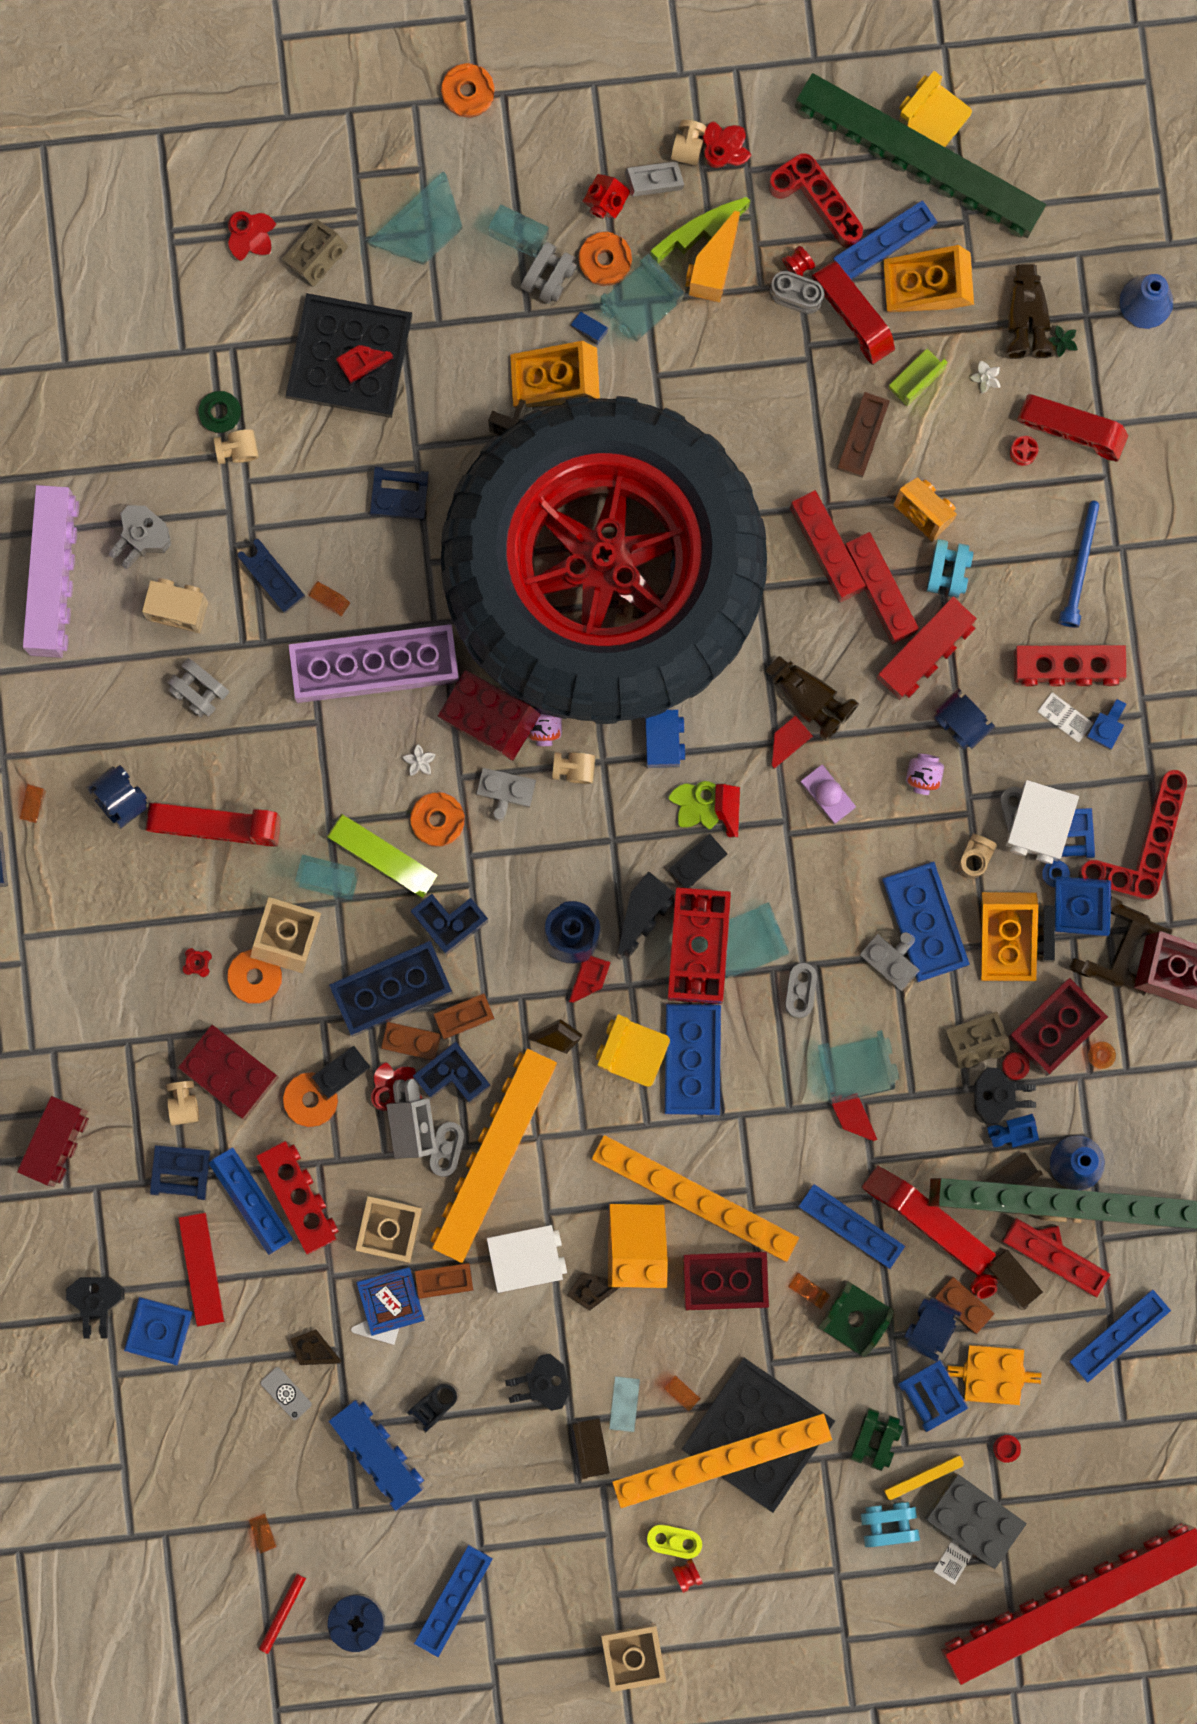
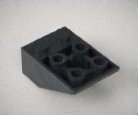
M649 871L631 891L617 958L619 960L624 955L629 958L638 948V938L641 935L647 937L657 923L654 919L659 913L664 916L673 906L674 901L672 898L674 892Z

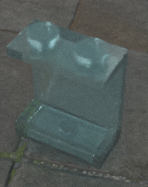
M647 254L640 261V267L608 295L604 293L600 296V303L602 304L600 308L609 319L614 317L620 323L618 328L628 339L632 336L637 342L684 300L685 292Z
M302 855L295 882L300 883L299 888L353 901L359 873L353 867Z
M769 902L755 910L729 919L725 970L727 979L789 955L788 948Z
M882 1030L877 1031L876 1038L833 1048L829 1047V1043L818 1045V1056L831 1104L895 1089V1080H899L896 1063L891 1064L888 1054H892V1047L889 1037L884 1038Z

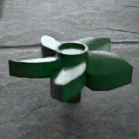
M1057 325L1055 329L1057 337H1052L1049 341L1054 346H1057L1056 352L1060 358L1066 349L1076 351L1078 348L1076 343L1072 341L1076 330H1068L1065 333L1063 328Z

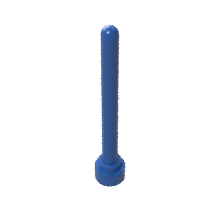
M1096 500L1091 501L1088 506L1068 604L1060 612L1058 620L1060 625L1079 628L1082 616L1079 614L1078 605L1099 511V503Z

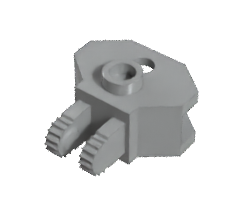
M127 505L120 513L124 530L120 534L122 538L111 549L109 555L112 558H116L129 544L134 549L122 563L125 569H129L140 555L144 557L146 553H165L171 546L169 529L166 523L146 506ZM153 523V525L150 528L146 527L147 524Z

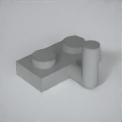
M483 768L477 796L498 800L494 811V818L497 822H502L506 816L508 803L530 807L536 780Z
M907 932L901 934V942L894 948L877 934L860 956L903 991L920 971L903 956L914 944L915 937Z

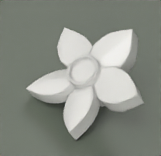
M980 361L978 366L979 373L974 374L970 378L974 382H981L980 389L982 394L989 389V386L1000 388L999 381L994 378L999 374L1000 367L990 368L987 363Z
M418 744L414 750V755L403 757L407 763L412 764L410 776L417 774L419 770L424 774L431 775V768L428 763L432 762L436 755L433 753L423 754V749Z

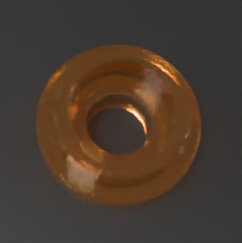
M1097 1042L1089 1049L1088 1058L1095 1068L1106 1069L1115 1062L1116 1052L1111 1044ZM1100 1050L1104 1051L1107 1055L1104 1061L1097 1058V1053Z

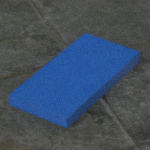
M935 862L882 879L900 934L907 932L915 937V942L908 949L907 954L910 962L920 970L915 976L917 983L970 965Z
M666 1004V1035L670 1038V1043L665 1053V1114L720 1115L721 1005Z

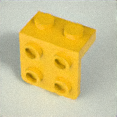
M933 71L929 77L924 75L915 87L918 89L913 97L908 95L899 107L902 110L899 122L946 147L971 116L972 109L941 86L942 76Z
M618 1014L616 1020L611 1019L606 1030V1034L609 1037L606 1045L601 1044L597 1052L596 1060L599 1061L597 1066L600 1069L643 1086L651 1087L669 1046L670 1038L665 1034L631 1022L627 1017Z

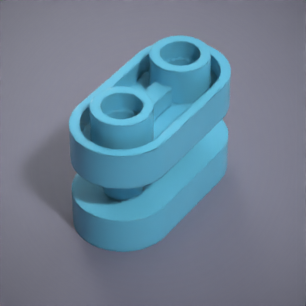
M937 539L926 592L937 594L939 586L949 588L948 596L959 598L960 593L965 594L968 578L964 577L966 567H971L974 552L969 551V545L958 543L956 551L947 549L948 541ZM945 560L954 561L951 577L942 575Z
M909 1502L894 1503L893 1509L882 1510V1505L865 1507L866 1513H861L862 1525H870L872 1533L871 1535L863 1536L865 1547L893 1545L920 1540L919 1529H910L909 1519L917 1518L916 1507H910ZM898 1521L899 1531L882 1532L881 1523Z

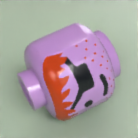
M533 707L541 715L528 738L536 741V746H552L553 741L562 736V718L554 717L545 713L542 709Z
M919 753L917 757L912 758L909 762L906 782L914 787L913 792L929 795L930 790L933 791L940 788L944 765L939 762V757Z

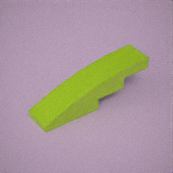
M744 197L721 205L694 218L650 251V258L658 265L676 247L685 254L702 237L709 242L734 211L740 212L741 216L749 208L750 200Z
M343 814L339 816L327 835V838L421 898H424L438 876Z

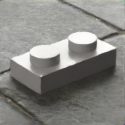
M677 161L630 167L625 171L632 197L679 191L684 187Z

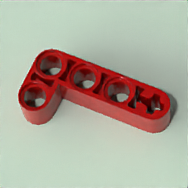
M801 153L772 173L769 191L775 198H787L800 189L843 247L850 248L861 240L863 234L861 222L811 155ZM800 164H806L811 170L808 173H800L796 167ZM778 179H784L788 182L789 186L780 189L774 182ZM816 185L823 186L826 193L817 195L812 191V188ZM831 207H837L841 210L842 214L834 217L827 210ZM846 228L849 232L855 231V236L853 237L851 234L846 236Z
M835 260L812 275V279L822 286L824 297L858 339L860 349L871 365H874L895 351L893 336L887 324Z
M1027 394L1017 418L1019 423L1027 427L1094 448L1099 456L1114 462L1119 461L1128 439L1124 426L1116 421L1032 394Z

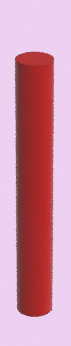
M298 1573L295 1575L259 1647L260 1651L269 1654L306 1577Z

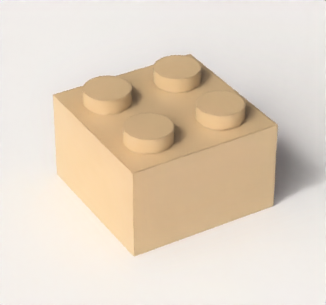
M158 578V582L150 580L142 613L147 621L200 634L208 601L198 587L185 585L184 588L174 586L173 581Z
M268 897L250 958L303 973L321 913Z
M368 1196L355 1251L411 1263L423 1209Z
M656 1624L601 1633L611 1692L666 1682Z

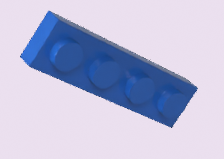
M922 200L834 257L833 261L835 260L850 279L853 280L936 226L938 222Z
M234 1148L227 1150L208 1163L268 1255L293 1240Z
M815 1184L812 1185L798 1206L888 1269H891L905 1248V1245Z
M1153 1289L1150 1290L1070 1359L1069 1363L1088 1383L1171 1310Z
M468 1545L417 1637L415 1645L436 1657L440 1656L493 1560L492 1557Z

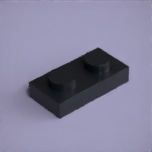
M709 834L669 868V871L684 888H690L728 854L713 836Z
M1044 905L1043 912H1038V928L1043 929V939H1038V956H1043V962L1054 963L1055 905Z
M352 1046L309 1080L327 1101L369 1070L370 1065L356 1047Z

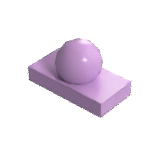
M823 765L819 766L801 781V784L834 825L856 808L842 790L840 784L834 780Z

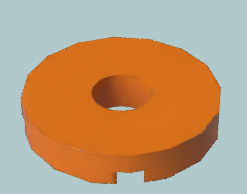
M470 63L460 64L448 71L444 77L441 88L444 104L452 113L460 117L471 118L479 116L490 107L494 100L495 87L492 77L482 67ZM471 84L475 87L476 91L472 96H464L460 92L462 86Z
M599 232L588 237L579 252L580 270L584 277L593 284L600 286L615 285L622 281L630 271L632 264L631 249L622 237L611 232ZM601 253H610L613 261L609 265L600 264L598 256Z
M437 792L424 795L415 803L412 809L411 826L414 834L421 842L429 846L443 847L453 843L461 835L464 828L465 815L461 804L454 797L446 793ZM435 812L443 813L446 818L445 823L440 827H435L430 823V817Z
M252 949L240 953L232 960L228 969V984L238 999L248 1004H260L271 1000L278 993L282 984V971L280 966L250 958ZM253 969H258L263 974V979L259 984L248 982L247 975Z
M314 1072L302 1073L293 1078L287 1085L283 1096L284 1109L289 1118L298 1125L305 1127H316L328 1122L335 1114L338 1105L337 1094L326 1101L309 1080L316 1074ZM308 1092L316 1093L319 1099L318 1104L313 1108H308L303 1103V1097Z

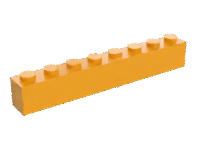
M527 1049L525 1054L519 1052L513 1067L517 1068L513 1079L507 1078L501 1092L505 1093L501 1104L495 1103L489 1117L494 1118L490 1128L484 1127L480 1134L478 1142L482 1143L478 1153L472 1152L466 1164V1167L470 1168L466 1178L460 1177L454 1189V1192L458 1193L454 1204L448 1202L442 1217L446 1218L442 1229L436 1227L430 1242L434 1243L432 1249L461 1263L464 1262L557 1066V1062L530 1049Z

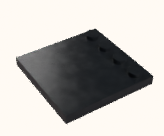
M306 293L286 399L392 418L413 313ZM358 345L392 353L393 359L352 383L348 381L336 361V358Z
M744 1357L681 1450L690 1456L697 1455L821 1414L825 1415L830 1430L835 1420ZM819 1445L720 1477L774 1513Z

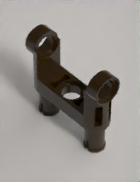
M1111 896V915L1129 923L1110 969L1089 960L1084 962L1076 958H1072L1068 969L1088 978H1096L1116 988L1127 987L1145 996L1147 992L1134 988L1137 974L1129 971V964L1140 938L1158 931L1171 935L1172 929L1150 921L1151 918L1148 915L1123 905L1122 901Z

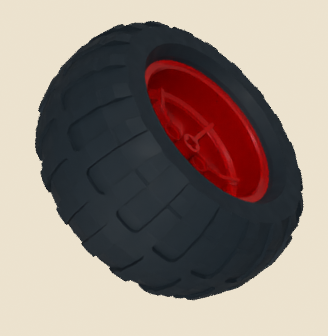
M587 396L567 399L563 404L552 406L543 411L537 409L521 417L514 426L507 429L500 436H495L480 451V455L470 466L466 475L461 477L454 491L453 500L442 530V584L450 617L473 660L491 678L499 683L508 694L542 709L545 713L554 717L593 721L595 724H614L618 721L657 716L688 698H693L707 688L727 665L735 659L752 629L761 605L767 576L766 530L748 479L743 472L739 471L736 464L726 454L725 448L712 435L705 434L699 428L686 421L685 417L676 411L643 404L635 398L617 396L616 399H588ZM597 493H609L594 531L557 511L563 505L579 497ZM626 497L641 503L651 510L664 525L667 532L625 537ZM545 525L572 555L535 576L533 571V552L538 535ZM606 527H612L616 530L617 535L612 539H607L601 532ZM674 550L675 571L666 594L660 600L636 567ZM604 556V558L608 561L604 562L603 559H599V557ZM575 562H580L584 564L586 569L581 574H574L571 572L570 566ZM626 571L632 575V580L629 583L623 584L618 581L617 575L620 572ZM583 586L581 624L560 614L550 605L544 595ZM613 593H616L646 614L627 625L601 628Z

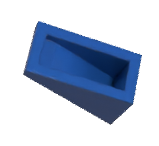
M580 312L571 324L572 327L597 345L608 333V327L583 312Z

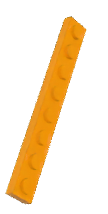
M605 1135L591 1159L785 1262L788 1261L799 1240L798 1236Z
M821 1414L613 1481L612 1484L621 1509L832 1441L825 1415Z

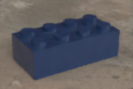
M431 941L329 985L352 1037L453 994Z

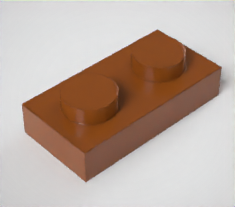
M484 993L434 1014L444 1040L495 1019Z
M387 1022L381 1049L432 1061L436 1058L441 1034Z
M470 1263L415 1271L419 1299L474 1291Z
M954 1277L934 1297L962 1312L959 1320L975 1334H978L995 1314Z

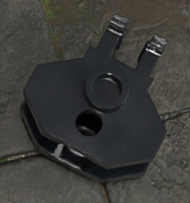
M987 1068L974 1082V1111L985 1124H998L1008 1111H1013L1016 1108H1036V1102L1032 1100L1016 1101L1015 1092L1036 1091V1084H1015V1082H1010L999 1068ZM984 1092H988L990 1094L989 1100H985L983 1098Z
M80 1277L66 1288V1300L80 1310V1316H83L84 1339H90L92 1334L91 1316H100L99 1334L101 1339H107L108 1316H111L112 1309L125 1300V1288L111 1277ZM94 1284L99 1286L97 1293H94L92 1290Z
M551 1354L539 1356L532 1372L526 1373L525 1376L505 1380L506 1386L510 1387L528 1382L530 1390L529 1393L512 1395L509 1397L510 1403L532 1399V1401L538 1400L549 1410L553 1411L563 1408L570 1393L564 1364ZM552 1377H560L561 1383L558 1386L551 1383Z

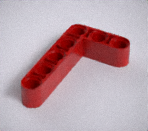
M1171 770L1161 778L1135 871L1099 860H1090L1081 866L1078 877L1088 879L1085 871L1087 867L1092 866L1099 872L1098 880H1111V893L1144 902L1152 899L1159 891L1186 791L1187 778L1185 774L1179 770ZM1168 777H1174L1179 781L1180 786L1178 790H1172L1167 786ZM1161 803H1167L1172 807L1173 812L1171 816L1162 815L1160 812ZM1155 829H1160L1165 833L1166 838L1164 842L1160 843L1153 839L1152 835ZM1148 855H1153L1158 859L1159 864L1156 869H1151L1146 865L1145 860ZM1114 874H1120L1124 877V887L1119 888L1113 884L1112 876ZM1141 881H1146L1151 885L1152 890L1149 895H1144L1139 891L1138 885Z
M149 803L145 831L278 847L281 818L277 812L253 809L252 814Z
M877 1165L861 1188L868 1194L901 1214L977 1276H981L996 1256L991 1249L939 1207L928 1206L929 1199L916 1188Z

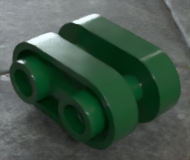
M868 1407L853 1446L850 1460L861 1464L864 1456L872 1459L871 1468L882 1471L884 1467L889 1468L892 1462L894 1452L890 1451L893 1441H899L903 1426L899 1425V1418L891 1415L888 1416L886 1422L878 1420L879 1411ZM874 1430L882 1433L877 1448L868 1446Z

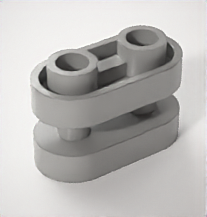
M546 242L527 272L520 288L528 293H531L535 287L542 291L539 299L549 304L552 300L557 302L564 289L561 284L566 277L568 279L572 277L577 264L574 263L575 257L567 252L561 258L555 256L554 253L557 247ZM549 264L555 267L548 281H546L541 276Z
M781 271L772 279L770 296L779 305L804 314H813L822 305L824 290L814 280L788 271Z
M187 658L181 665L187 672L181 679L174 674L167 682L171 686L168 691L178 700H181L183 697L191 703L189 708L202 718L204 714L209 717L216 709L210 702L215 696L224 700L229 691L194 661ZM194 679L207 688L202 696L189 686Z

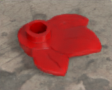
M715 121L708 124L703 135V141L706 145L704 158L709 166L713 168H721L727 164L739 166L749 160L751 153L742 147L746 137L744 128L732 125L723 130ZM714 152H719L722 155H716Z
M238 211L232 214L228 221V228L231 232L228 245L233 256L237 260L243 261L249 251L257 255H269L272 244L267 233L275 228V221L265 213L251 215L245 211ZM244 221L247 223L245 229H238L237 224Z
M387 1062L381 1064L376 1069L373 1077L375 1087L371 1092L372 1104L381 1111H387V1104L395 1102L394 1082L396 1080H404L406 1082L408 1079H415L413 1077L416 1074L415 1068L403 1066L393 1071ZM382 1092H388L389 1098L386 1101H381L379 1098Z

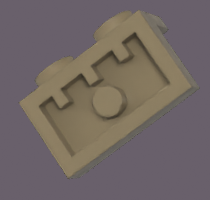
M317 219L282 260L314 287L334 263L342 257L348 246L338 233Z
M997 1012L946 1029V1035L955 1054L959 1069L975 1067L984 1060L1000 1058L1010 1051L1009 1038Z

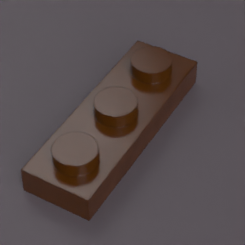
M864 392L839 462L838 470L863 478L890 400Z

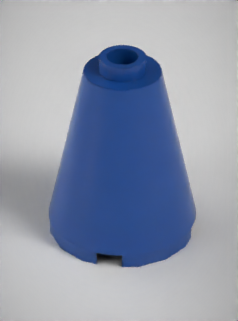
M1159 274L1142 275L1133 278L1124 286L1120 294L1119 307L1122 316L1134 324L1133 326L1151 329L1160 326L1170 316L1173 309V295L1163 276Z
M1075 1135L1061 1140L1055 1146L1050 1156V1170L1054 1179L1067 1189H1088L1100 1180L1104 1172L1105 1159L1101 1148L1093 1140L1084 1136ZM1081 1157H1083L1085 1161V1166L1081 1165L1080 1163Z

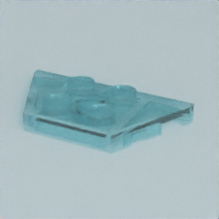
M443 171L378 231L368 241L369 245L374 248L378 247L387 250L399 257H407L413 262L424 265L463 229L445 172Z

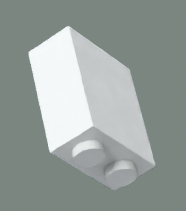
M1026 780L1023 784L1005 846L1011 847L1010 852L1021 856H1026L1027 853L1037 855L1038 861L1052 864L1053 861L1058 862L1063 853L1079 796Z
M552 1225L487 1238L498 1293L563 1280L562 1274L567 1273L564 1257H558L556 1248L562 1246L559 1230L553 1231Z

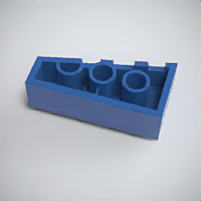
M355 1400L333 1417L329 1423L350 1451H354L361 1466L368 1474L374 1477L373 1480L376 1486L386 1497L390 1498L392 1501L390 1505L397 1511L424 1489L421 1483L425 1480L415 1467L410 1470L404 1461L408 1458L398 1445L395 1448L392 1447L387 1440L391 1436L381 1423L378 1426L375 1425L370 1418L373 1412L364 1401L359 1404Z

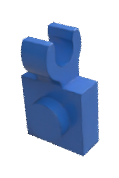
M1117 699L1107 716L1100 712L1087 738L1111 750L1124 727L1123 724L1118 722V719L1126 703Z
M1033 1114L1007 1120V1127L992 1125L987 1128L993 1147H1000L1011 1142L1014 1148L1039 1141Z

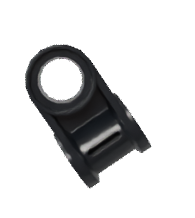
M442 1383L417 1402L407 1414L409 1416L413 1415L423 1426V1431L426 1433L458 1401V1389L452 1383ZM448 1388L452 1391L453 1400L450 1403L440 1401L438 1397L440 1389Z

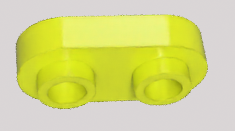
M658 1524L653 1526L647 1535L649 1547L657 1553L691 1559L696 1557L702 1549L700 1536L691 1530ZM659 1533L666 1535V1541L662 1544L657 1543L655 1540L656 1535ZM691 1539L693 1547L685 1549L683 1547L684 1540Z

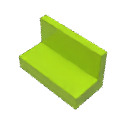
M926 349L888 388L908 406L946 369L948 362L945 359L940 362Z

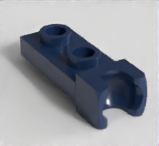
M255 539L253 543L258 551L256 556L248 557L241 551L237 554V557L285 614L304 599L305 595L259 539Z

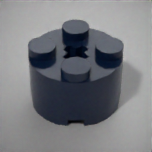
M957 688L934 710L937 713L934 718L945 731L950 727L955 732L952 737L963 750H966L968 747L972 750L995 728V725L992 722L987 725V716L966 694L961 698L962 691Z
M121 765L116 768L110 767L86 786L90 794L94 792L98 797L94 800L113 823L117 822L119 829H122L147 809L145 805L148 804L144 792L138 786L134 788L131 786L130 776Z
M568 901L560 904V906L548 914L545 922L544 942L549 955L561 962L570 964L587 961L598 946L600 922L591 908L584 903ZM570 930H575V934L569 935Z
M933 1297L930 1301L924 1298L917 1311V1316L920 1319L917 1324L911 1323L904 1338L908 1342L907 1347L937 1362L939 1355L936 1352L943 1353L956 1328L954 1317L960 1319L962 1312Z
M352 1594L344 1597L333 1606L328 1617V1631L332 1641L343 1650L349 1652H361L371 1648L379 1641L385 1629V1615L381 1606L373 1598L363 1594ZM357 1615L360 1616L359 1620L364 1622V1626L354 1630V1626L349 1624V1621L353 1620Z

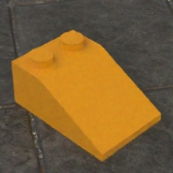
M733 212L696 256L695 264H689L685 284L686 287H690L689 296L721 302L740 212Z
M960 245L884 259L888 312L946 310L974 305L971 253Z
M584 341L510 354L513 407L517 408L520 399L526 401V407L560 405L565 403L567 399L575 397L600 398L597 348Z
M917 477L899 490L893 506L933 542L956 518L957 513L954 512L956 508L948 499L938 497L934 493L936 489L930 482L925 479L921 481Z
M982 892L981 981H1036L1037 893Z
M609 1204L608 1287L667 1288L668 1259L664 1205Z

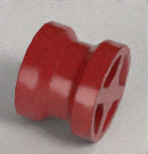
M801 246L796 247L792 255H786L782 258L787 270L803 276L806 270L815 268L813 259Z
M1030 436L1018 437L1010 448L1011 460L1019 466L1030 465L1035 460L1039 451L1036 440Z
M692 1558L687 1560L686 1564L681 1567L677 1565L672 1567L683 1593L687 1592L689 1587L693 1585L699 1586L703 1584Z

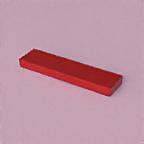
M200 1213L178 1217L197 1327L225 1322L207 1214Z
M1016 1217L1002 1239L1007 1245L1096 1298L1111 1275L1109 1272Z

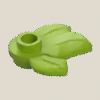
M703 781L696 786L683 784L672 791L669 800L681 806L678 815V822L681 828L693 827L701 821L710 830L717 824L719 819L715 813L716 785L714 783ZM707 790L711 793L709 800L702 799L701 793Z

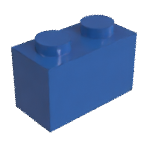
M677 709L666 710V712L657 716L645 718L647 768L680 767V760H685V744H680L679 733H684V717H679Z

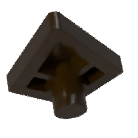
M559 1019L531 1033L528 1039L567 1054L582 1038L583 1034Z
M582 1272L567 1293V1296L590 1311L620 1287H608V1279Z
M317 1329L290 1339L299 1365L339 1364L342 1362Z

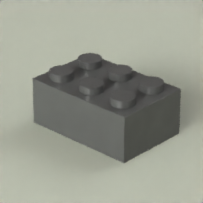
M957 1473L954 1474L924 1517L925 1520L994 1569L999 1565L1027 1524Z

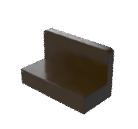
M520 399L513 418L492 411L488 419L489 432L500 436L507 429L518 423L519 419L526 413V401Z
M1024 1152L983 1182L1027 1186L1042 1176L1043 1173L1041 1170H1037Z
M1008 1250L1004 1251L986 1268L991 1275L996 1277L997 1282L1021 1310L1029 1307L1028 1305L1043 1293Z
M600 1418L572 1423L582 1479L609 1474Z

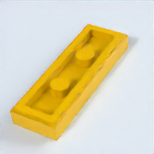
M957 1454L883 1489L884 1494L888 1500L895 1499L963 1467L964 1462L961 1456Z

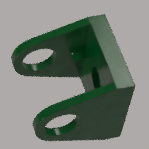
M847 1281L818 1328L865 1358L885 1333L891 1322L894 1310ZM853 1311H859L863 1314L864 1322L859 1327H853L848 1322L849 1314Z

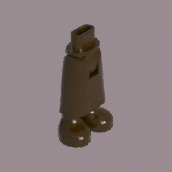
M1016 265V276L1013 277L1008 318V332L1015 334V338L1005 347V357L1009 359L1027 357L1030 353L1028 334H1033L1032 357L1050 358L1056 354L1055 346L1047 339L1045 333L1051 330L1045 293L1040 282L1041 276L1037 275V265Z
M778 656L766 670L774 678L772 683L777 685L783 696L809 724L814 720L820 726V737L824 741L829 740L839 730L841 724H844L850 718L859 703L855 699H849L843 703L834 699L837 694L835 689L801 667L793 666L794 663L792 661L788 663L781 656ZM823 708L829 710L835 718L825 714Z

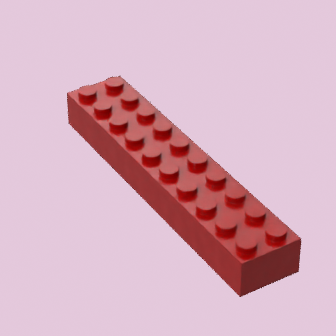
M1179 1523L1167 1530L1168 1535L1159 1538L1157 1535L1143 1542L1144 1547L1138 1550L1130 1548L1118 1554L1119 1560L1113 1563H1109L1108 1560L1093 1567L1095 1572L1089 1575L1078 1574L1069 1579L1070 1584L1063 1588L1055 1586L1044 1592V1598L1038 1601L1031 1598L1019 1605L1020 1610L1014 1613L1009 1611L1003 1612L994 1617L996 1622L985 1626L984 1623L975 1626L969 1630L971 1635L963 1639L956 1636L944 1643L946 1647L941 1649V1652L955 1680L962 1685L1197 1566V1529L1193 1526Z

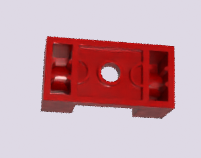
M676 888L668 1001L723 1004L731 891ZM702 937L707 941L708 947L704 952L698 953L692 949L691 943L695 938Z

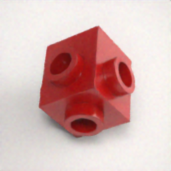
M597 174L593 183L589 186L583 202L591 208L589 212L600 219H604V217L616 219L623 209L630 190L615 177Z

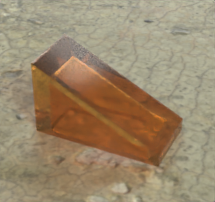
M317 581L309 593L310 597L341 617L350 605V602L343 595Z
M27 784L20 819L37 824L46 794L44 788Z
M800 1273L796 1274L788 1286L819 1309H822L831 1296Z
M674 1376L664 1387L688 1411L701 1399L677 1376Z
M266 1514L249 1520L260 1554L278 1546Z

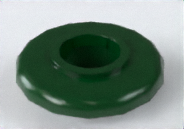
M214 391L202 399L198 408L199 419L208 430L215 433H225L232 430L238 424L241 417V406L232 394L225 391ZM216 405H224L227 408V414L225 417L217 419L213 417L212 409Z

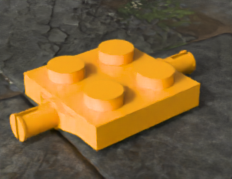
M968 1344L967 1359L964 1367L947 1365V1370L951 1377L963 1378L965 1401L1020 1405L1021 1390L1024 1383L1041 1384V1379L1038 1378L1042 1377L1041 1372H1025L1023 1365L1024 1349Z

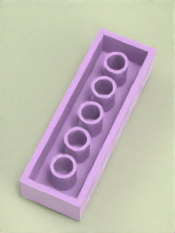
M36 485L23 648L30 656L63 658V651L68 650L69 638L68 635H65V624H70L71 609L67 608V597H72L73 582L69 579V571H74L75 555L72 554L71 546L76 544L77 528L74 527L73 521L74 517L79 515V501H76V496L73 495L69 487Z
M452 624L289 644L294 694L297 703L454 684L459 681Z

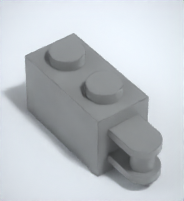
M408 1079L406 1082L404 1080H396L393 1085L395 1102L387 1104L394 1158H419L437 1153L429 1098L420 1099L419 1086L415 1079Z

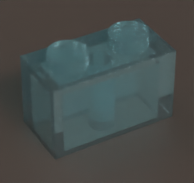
M501 204L488 227L490 237L534 258L537 257L549 237V227Z

